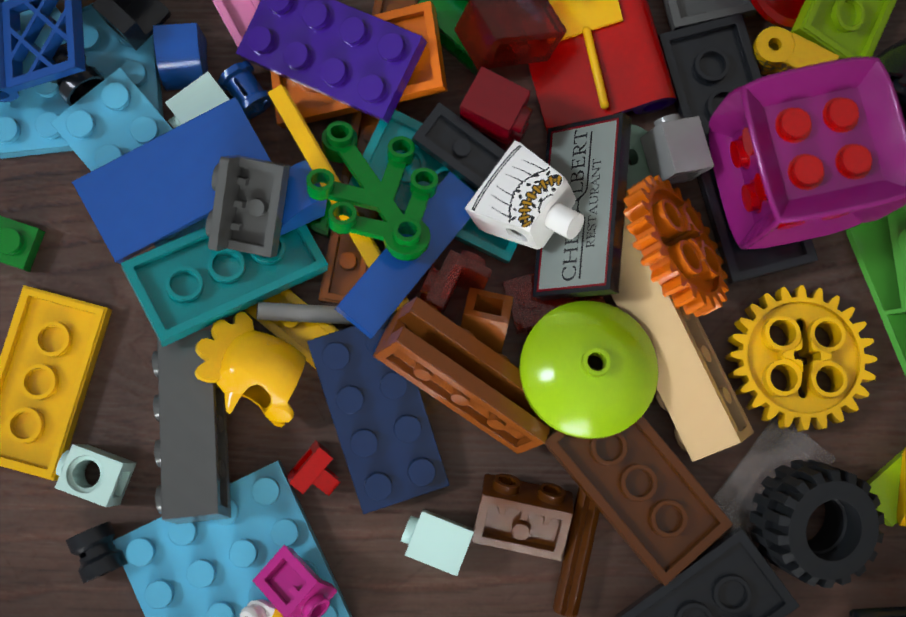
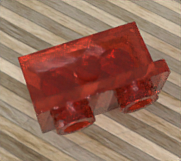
M450 250L440 270L435 267L431 268L420 292L422 294L420 299L434 305L443 314L457 286L469 291L470 287L484 290L492 270L485 266L486 261L472 252L462 250L459 254Z

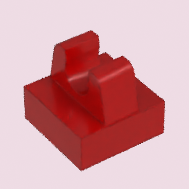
M317 440L287 473L289 483L302 494L313 484L330 496L341 481L327 467L333 460L330 451Z

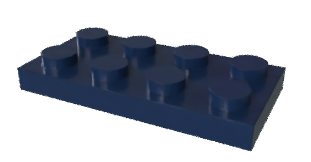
M391 316L371 339L357 327L351 326L307 341L363 515L450 486L419 388L373 357Z

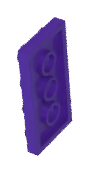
M261 0L236 54L244 60L389 123L427 41L421 35L336 0Z

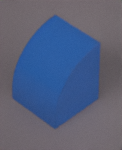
M197 23L153 25L156 63L161 82L166 91L183 90L208 71L207 39Z
M306 160L290 167L280 236L325 216L327 200H315L307 193L306 178L312 169ZM320 183L314 184L317 187H322Z

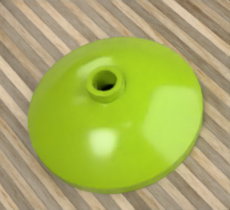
M576 301L551 310L532 328L521 351L519 373L523 392L528 403L546 424L565 435L575 438L600 439L618 434L629 428L646 412L657 388L658 362L655 349L647 333L626 312L602 302ZM588 357H599L603 363L602 370L595 371L591 369L588 365Z

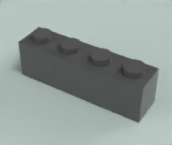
M211 330L197 331L165 347H162L157 338L158 350L152 354L153 372L158 378L159 394L155 395L153 399V412L160 427V439L156 440L154 444V457L157 466L161 467V485L156 488L155 503L158 512L162 514V520L175 524L231 518L225 394L217 383H206L198 380L194 373L196 368L205 362L197 355L196 344L203 338L214 340L210 332Z

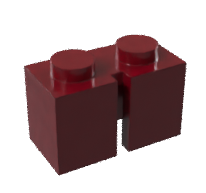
M481 66L460 104V118L506 152L515 140L521 143L530 125L528 121L533 109L527 106L531 91Z

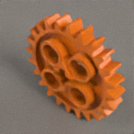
M649 175L627 189L628 196L623 200L628 208L623 210V213L632 223L627 225L626 228L637 240L632 243L633 247L641 251L644 256L641 259L642 266L650 267L652 271L651 280L653 283L658 282L662 286L663 296L672 295L676 308L683 306L686 315L694 313L697 318L722 307V303L727 301L725 293L729 291L728 286L724 282L728 275L721 268L724 260L716 254L715 249L718 248V244L710 239L709 234L711 230L709 227L703 226L701 214L692 207L691 200L689 198L683 200L680 188L676 187L673 189L670 181H662L659 175L655 177Z

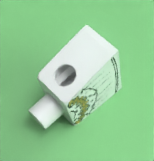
M516 140L464 208L479 230L536 250L543 248L554 232L569 240L575 238L584 223V216L571 209L575 204L576 197L565 177Z

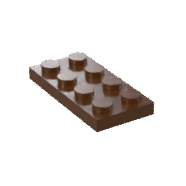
M643 415L629 428L605 438L581 439L565 435L557 430H554L547 437L544 445L658 582L664 586L672 581L733 525Z

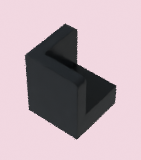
M96 0L92 4L105 23L135 50L153 34V25H163L171 16L169 9L159 0Z

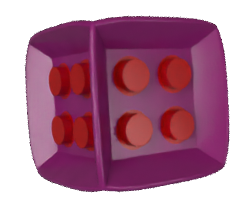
M878 57L844 58L790 69L756 79L731 91L710 117L709 148L714 163V174L728 225L736 243L741 249L769 248L830 235L861 223L876 221L906 205V125L893 82L887 69Z

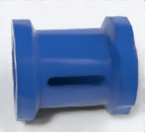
M242 61L227 68L220 75L217 83L222 90H228L233 98H237L247 118L252 119L268 109L273 102L267 93L269 91H264L254 77V68L249 61Z

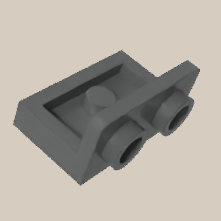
M241 155L222 156L220 158L219 164L216 165L212 174V188L215 191L214 206L208 214L205 226L206 234L209 236L208 249L214 251L232 249L269 258L277 256L290 165Z

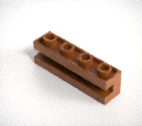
M415 297L393 312L373 357L517 454L546 443L550 427L541 422V418L528 403L521 385L519 368L513 365L506 356L493 351L476 339L472 332L461 328L441 314L434 305L424 302L419 297Z

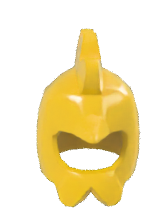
M238 312L234 316L232 324L223 319L214 322L210 331L214 340L203 338L196 344L197 355L205 361L196 368L194 372L196 378L206 383H217L225 394L226 412L231 414L239 399L245 397L259 406L265 417L275 426L282 428L285 422H290L294 418V411L288 401L301 377L306 357L284 340L271 334L254 330L253 320L245 312Z

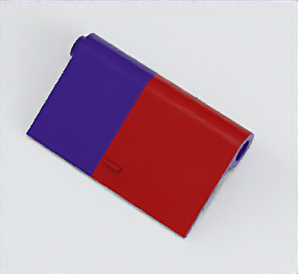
M511 0L547 134L548 128L623 112L626 113L632 110L635 114H648L667 108L676 102L677 98L648 0H618L623 21L591 31L609 102L607 109L600 107L583 34L551 43L542 1Z

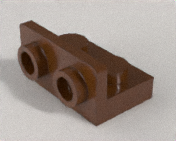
M485 474L471 542L561 561L573 516V494L552 483L538 485L520 481L517 477L509 474Z

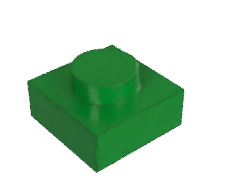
M0 216V263L30 272L45 231Z

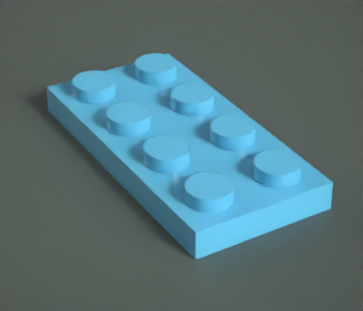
M120 67L50 122L90 171L173 129ZM207 218L154 246L157 248L205 227Z

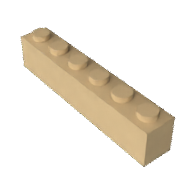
M624 216L619 294L611 295L617 305L616 308L621 309L635 319L652 342L658 362L656 399L659 405L668 411L675 425L674 433L677 443L683 451L688 452L691 461L694 462L743 442L754 431L699 319L695 317L694 313L686 315L683 306L676 308L672 295L664 297L662 286L658 282H652V271L649 266H642L641 259L644 256L641 251L633 247L632 243L637 240L626 228L632 222Z

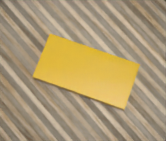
M23 285L0 356V466L52 481L58 480L59 476L56 475V467L62 454L69 450L112 309Z

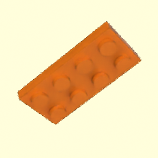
M431 1L372 15L421 35L427 41L399 102L447 92L440 33L434 4ZM271 72L272 89L279 85L286 87L306 124L360 112ZM275 108L277 125L286 129L285 123Z

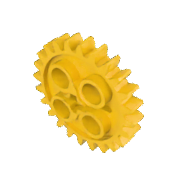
M800 285L793 290L791 297L786 287H781L775 292V299L769 293H766L759 298L761 307L752 303L744 309L750 319L740 317L735 321L734 325L742 334H733L728 337L727 341L738 347V350L729 353L725 358L731 362L738 363V368L730 372L728 377L742 379L744 384L735 393L736 395L750 393L752 398L746 407L748 410L758 406L764 407L762 421H769L778 415L779 429L789 428L794 420L797 432L807 431L810 421L816 430L827 428V418L833 424L843 422L844 415L842 410L847 413L858 411L859 408L853 398L863 399L869 396L870 393L860 384L876 379L874 374L865 370V365L876 362L877 357L865 354L864 351L865 347L874 343V339L860 338L859 332L865 328L867 323L863 321L853 324L849 320L855 311L853 306L842 312L837 309L840 296L836 295L827 302H824L822 288L816 289L807 297L804 285ZM798 319L803 322L802 331H800V326L797 323ZM772 325L779 327L785 333L786 341L784 346L776 344L771 339L769 331ZM816 327L822 328L828 333L830 339L828 347L822 346L816 340ZM798 351L800 357H806L807 364L803 365L802 360L795 359L794 353ZM773 369L779 370L785 375L787 385L784 391L778 390L772 384L770 376ZM818 371H823L829 376L831 380L829 392L823 391L818 386L816 380ZM800 386L805 394L804 398H801L798 394Z

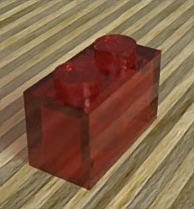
M469 0L454 29L477 70H480L481 66L491 69L548 61L567 32L548 0Z

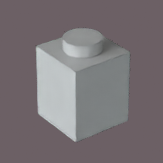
M670 114L654 121L655 127L640 138L652 177L659 175L662 181L669 180L671 184L692 181L714 167L699 116L681 119L680 114Z

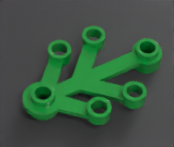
M343 121L329 124L322 133V151L324 155L332 162L345 163L360 187L336 182L333 174L326 169H315L307 175V193L311 198L318 201L327 199L338 201L328 211L330 229L338 234L354 233L382 240L390 254L402 261H411L420 257L430 244V230L422 220L429 199L437 192V174L429 168H418L412 172L410 178V192L412 196L403 214L395 203V199L406 167L414 161V142L404 136L394 137L389 141L387 152L388 164L382 181H380L358 150V136L352 126ZM397 150H404V151H406L407 153L400 154V153H397V152H395V151H397ZM425 181L430 185L422 186L418 182ZM322 182L327 185L324 187H317L314 184ZM354 206L377 211L383 221L357 216V210ZM340 215L348 216L349 219L342 221L336 219V217ZM402 234H409V235H412V236H411V237H405V236H402Z

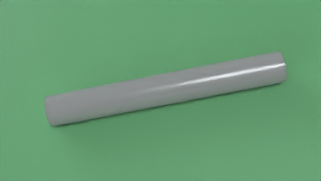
M272 302L257 303V320L353 325L335 310L337 306Z

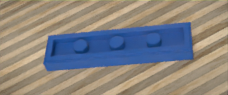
M449 172L437 186L436 194L429 199L422 220L428 226L431 235L427 250L415 260L402 261L393 257L385 248L337 305L335 310L371 339L471 218L464 208L475 195V192L453 173ZM402 234V236H405V237H411V236H412V235H409V234Z

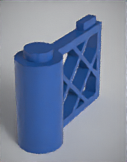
M0 0V102L17 99L21 90L86 71L81 0H64L65 9L57 22L50 15L59 0ZM31 10L34 12V15L24 32H21L20 13ZM46 23L53 30L43 47L39 48L34 42ZM65 39L67 41L68 60L57 64L52 58ZM31 51L37 57L29 71L23 74L22 63L28 52Z

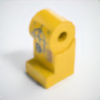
M778 26L762 30L752 44L760 74L771 75L790 69L838 60L839 55Z

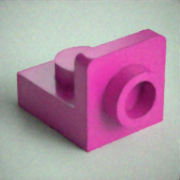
M286 545L281 547L252 580L283 617H321L329 608L330 600L337 593V589L331 583L320 579L292 548Z

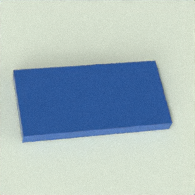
M234 97L72 181L115 262L120 264L208 217V214L213 209L215 191L212 188V174L222 156L241 155L266 161L271 160L237 98Z

